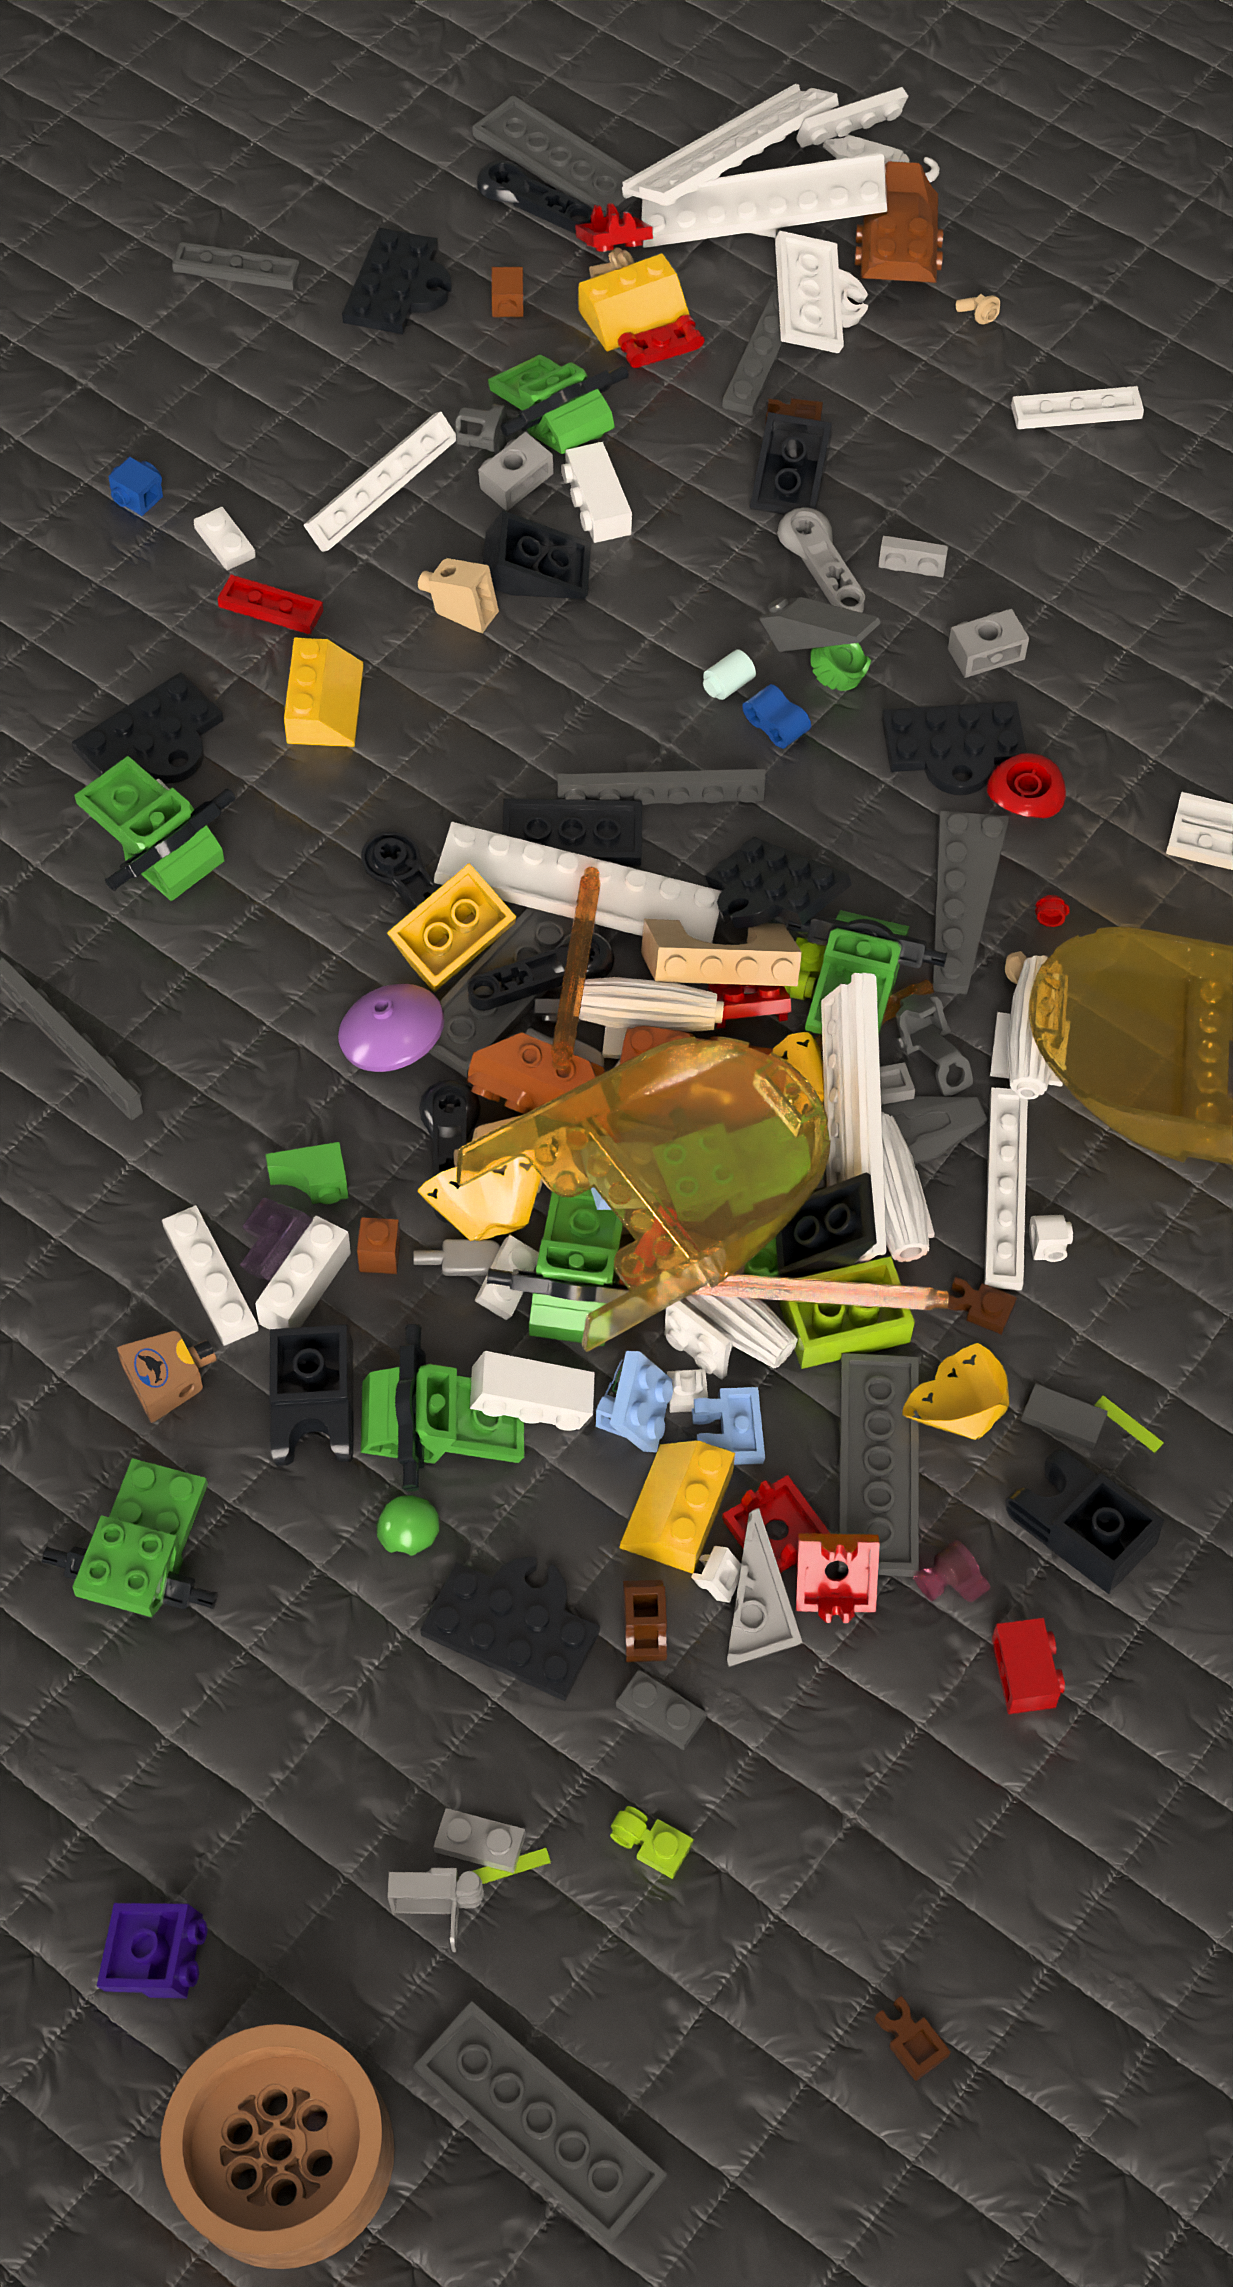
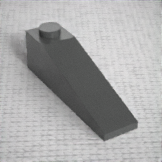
M785 596L772 601L768 605L769 610L759 618L779 652L860 643L881 624L880 619L876 616L803 597L786 599Z

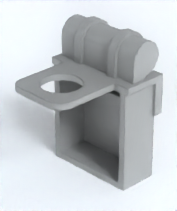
M431 1868L428 1872H389L388 1901L392 1913L451 1914L450 1944L452 1952H457L459 1908H476L481 1904L484 1898V1890L480 1877L471 1871L464 1872L458 1877L457 1868Z

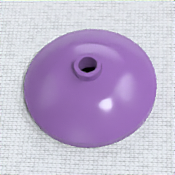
M413 984L383 986L361 997L347 1011L339 1027V1045L348 1061L363 1070L384 1072L403 1068L423 1057L436 1044L444 1027V1013L436 996L423 987Z

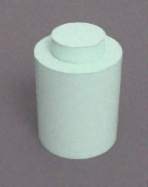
M734 650L704 672L703 686L710 696L721 700L727 698L756 676L754 664L743 651Z

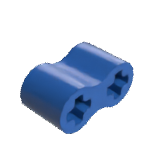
M770 684L743 703V712L748 721L753 726L763 730L779 748H786L811 729V721L807 713L800 706L791 703L775 685Z

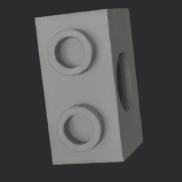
M525 431L517 439L510 440L504 449L493 458H488L478 469L480 489L504 510L508 511L554 474L553 455Z
M1009 609L1002 612H994L986 617L970 622H962L957 626L951 627L948 650L964 678L1024 660L1029 637L1014 611Z

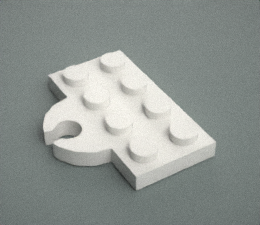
M779 231L775 238L781 341L839 353L844 346L843 328L856 325L863 317L869 306L863 303L868 294L857 278L839 269L837 243ZM847 297H850V298L854 299L857 303H862V304H860V305H855V304L851 303V302L848 300Z

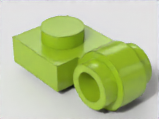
M797 937L796 944L802 952L798 986L784 987L787 993L790 994V998L805 1001L806 998L812 999L814 996L827 946L811 943L807 939Z
M627 1806L624 1811H619L611 1824L613 1831L610 1837L625 1848L630 1849L634 1844L642 1845L637 1853V1859L673 1879L689 1852L694 1839L659 1819L656 1820L651 1831L648 1830L646 1825L647 1816L634 1807Z

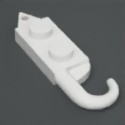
M849 134L845 138L827 139L823 142V147L836 160L883 153L885 164L888 161L909 162L908 156L902 150ZM925 157L924 163L931 167V171L925 174L929 182H932L938 177L940 169L937 162Z

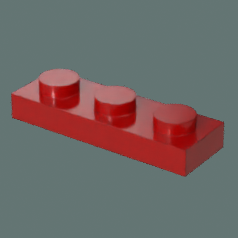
M230 575L217 598L220 608L310 635L324 611L322 601L235 575Z

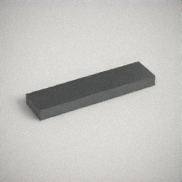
M180 242L172 262L173 272L294 290L301 264L300 260Z

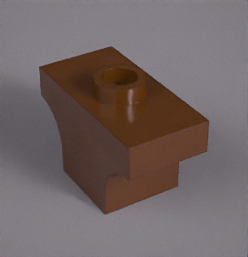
M663 1580L623 1581L626 1662L666 1661L667 1616Z

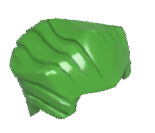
M859 643L812 648L810 655L812 671L817 676V680L825 687L828 686L832 690L837 689L838 691L851 690L858 686L871 663L870 658L864 655Z

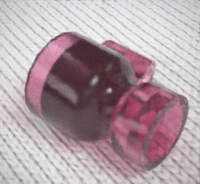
M954 1540L935 1555L933 1567H925L914 1575L918 1588L930 1601H934L944 1594L945 1587L948 1585L952 1586L964 1599L971 1603L991 1588L988 1581L979 1572V1566L973 1555L958 1540Z

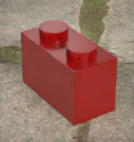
M1044 1618L996 1624L992 1643L1008 1714L1056 1708L1061 1693L1065 1692V1682L1062 1670L1055 1669L1052 1656L1056 1655L1055 1637L1052 1631L1046 1630Z

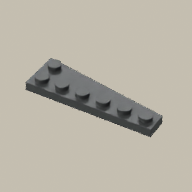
M940 811L933 950L947 952L948 954L944 968L933 965V992L968 993L1009 816Z

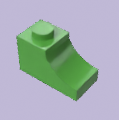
M339 1142L265 1154L270 1185L296 1187L311 1198L312 1204H333L341 1199L348 1198L347 1181Z

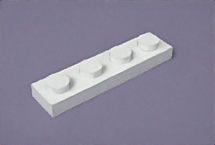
M903 87L805 118L796 136V140L801 148L812 144L819 145L827 139L836 136L843 137L851 131L860 128L868 129L876 123L885 120L892 121L902 113V108L908 95Z
M1137 386L1014 396L1011 403L1017 429L1142 419L1144 411Z
M195 1205L162 1219L163 1227L223 1346L259 1331L257 1322L197 1206Z

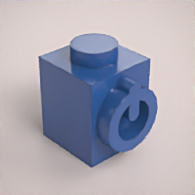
M129 457L120 466L115 467L108 476L112 499L118 505L126 506L140 516H143L163 497L161 474L150 462L142 461L140 463Z

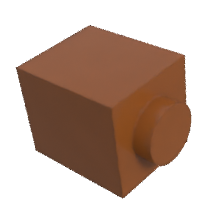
M492 267V317H523V267Z
M361 1217L357 1246L359 1272L397 1274L400 1250L399 1219Z

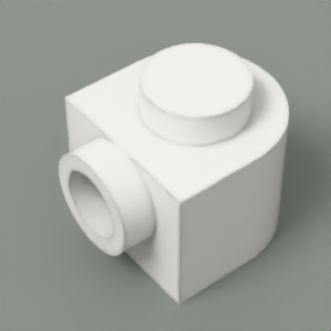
M1063 1215L1031 1217L1029 1235L1033 1260L1058 1262L1067 1257L1066 1247L1067 1244H1072L1073 1229L1071 1222H1066Z

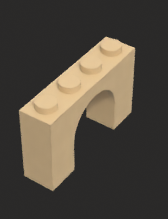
M644 919L641 954L655 982L798 986L802 952L784 924L764 923L755 927H749L746 944L721 945L700 941L689 936L685 932L680 920Z

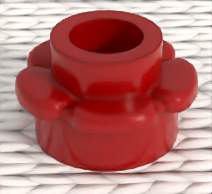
M1057 895L1045 896L1039 899L1035 905L1037 907L1035 913L1038 921L1047 927L1062 925L1065 917L1070 912L1069 905L1065 904V901Z

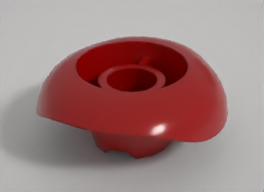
M1022 753L1007 759L993 771L987 784L988 795L995 803L1012 813L1027 817H1052L1062 809L1066 799L1065 781L1059 767L1049 758L1035 753Z

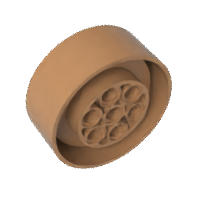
M273 2024L245 2029L219 2041L205 2051L190 2066L177 2084L165 2112L160 2140L161 2163L166 2185L173 2201L187 2221L227 2255L241 2262L268 2269H289L310 2265L330 2257L350 2244L366 2228L380 2208L391 2180L395 2149L391 2119L380 2093L361 2065L346 2049L329 2037L316 2031L293 2025ZM279 2096L287 2097L288 2105L285 2111L277 2116L269 2115L268 2107L271 2101ZM317 2112L327 2113L328 2120L323 2129L314 2132L308 2130V2121L313 2114ZM251 2125L253 2131L249 2141L241 2145L234 2144L233 2136L235 2131L240 2126ZM284 2140L291 2141L292 2151L290 2155L281 2161L274 2160L273 2150L275 2146ZM323 2156L331 2157L333 2163L330 2171L324 2176H314L312 2168L315 2161ZM248 2169L256 2170L257 2178L253 2186L246 2190L238 2189L237 2181L241 2173ZM287 2185L296 2186L297 2196L295 2200L287 2206L278 2205L277 2195L279 2191Z

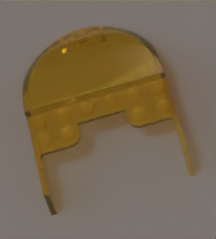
M1107 927L1097 929L1096 933L1082 937L1076 935L1057 947L1054 953L1041 965L1034 979L1029 998V1021L1034 1041L1040 1054L1054 1074L1070 1093L1093 1115L1134 1143L1159 1155L1185 1163L1188 1157L1233 1165V1099L1228 1098L1229 1040H1233V946L1146 929Z
M695 1037L682 1038L649 1049L462 1146L458 1150L456 1181L462 1187L518 1157H525L550 1189L559 1196L574 1197L594 1187L636 1241L620 1249L614 1258V1269L630 1291L586 1316L582 1347L588 1352L707 1285L711 1289L739 1270L771 1242L802 1208L822 1179L829 1158L831 1144L827 1126L828 1117L818 1094L808 1080L778 1055L772 1052L767 1055L750 1048L749 1042L733 1038L718 1037V1041H696Z

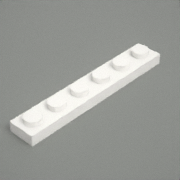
M442 412L433 414L304 524V527L322 552L332 548L456 441V433Z
M991 1087L989 1101L984 1284L997 1289L1022 1290L1024 1277L1028 1099L1019 1097L1011 1089Z

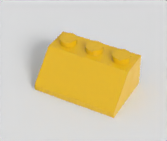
M662 253L579 283L578 311L606 351L618 348V339L626 332L638 334L674 323L679 317L689 315L677 273Z
M294 638L284 713L287 744L355 747L364 663L328 639Z
M468 863L388 931L387 934L410 966L435 993L515 924L516 916L471 864Z
M699 1440L660 1444L620 1543V1549L693 1574L732 1477L735 1453Z

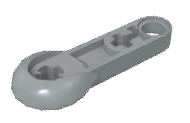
M806 507L796 508L785 514L778 525L777 535L780 542L787 549L802 557L803 562L831 605L862 613L865 602L864 591L833 545L832 527L829 520L820 511ZM836 579H840V588H839V589H838L839 584H838V582L836 581ZM851 597L859 603L855 606H846L841 600Z

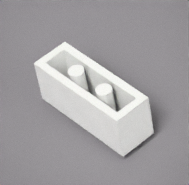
M603 442L565 450V464L561 465L562 476L565 484L570 483L572 487L571 498L574 507H580V519L583 530L590 532L594 543L631 535L632 512Z
M318 1216L314 1217L256 1301L260 1325L269 1330L298 1328L302 1326L351 1254L348 1231Z
M484 1351L472 1366L470 1409L483 1411L488 1416L506 1415L516 1417L522 1422L530 1424L539 1422L553 1424L561 1430L580 1429L593 1415L595 1372Z

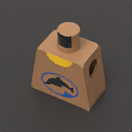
M178 1331L167 1332L117 1347L121 1365L151 1423L198 1394L203 1389L198 1369L216 1361V1356L208 1340L187 1348Z

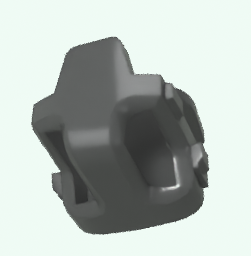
M493 404L489 410L470 407L461 408L456 418L457 444L488 449V451H492L497 455L507 444L506 437L500 428V425L506 421L505 406ZM468 421L483 425L479 436L467 434Z
M912 994L900 1001L901 1008L896 1013L899 1029L896 1041L900 1050L907 1055L916 1050H921L938 1065L935 1076L941 1094L944 1097H951L973 1084V1076L969 1061L961 1055L955 1046L943 1037L951 1031L943 1013V1004L938 999V996L934 994ZM954 1063L955 1066L961 1067L962 1076L956 1084L948 1085L946 1077L950 1071L949 1065Z

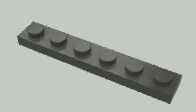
M778 281L723 397L722 408L753 416L786 343L781 341Z
M765 769L557 774V799L642 801V805L657 803L683 804L732 801L748 803L764 801Z
M1 958L0 989L131 1121L142 1114L143 1110L140 1100L142 1092L137 1084L130 1078L125 1080L119 1074V1069L114 1061L107 1055L102 1057L96 1051L97 1049L92 1039L86 1033L80 1035L74 1029L73 1022L69 1016L62 1010L57 1012L51 1006L52 1004L47 994L41 988L35 990L29 984L27 975L19 966L12 967L4 958Z

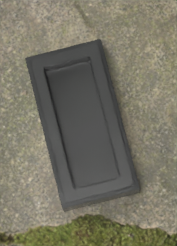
M1035 1384L1021 1422L1094 1449L1108 1411Z

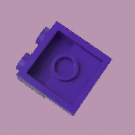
M114 1903L96 1987L104 1992H142L149 1998H187L189 1987H194L199 1978V1966L195 1961L197 1945H202L207 1937V1924L203 1919V1914L189 1904Z

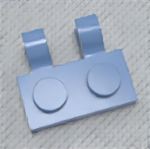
M758 1387L720 1388L718 1399H694V1408H692L693 1424H708L720 1419L722 1434H697V1440L734 1452V1465L764 1463L765 1451Z

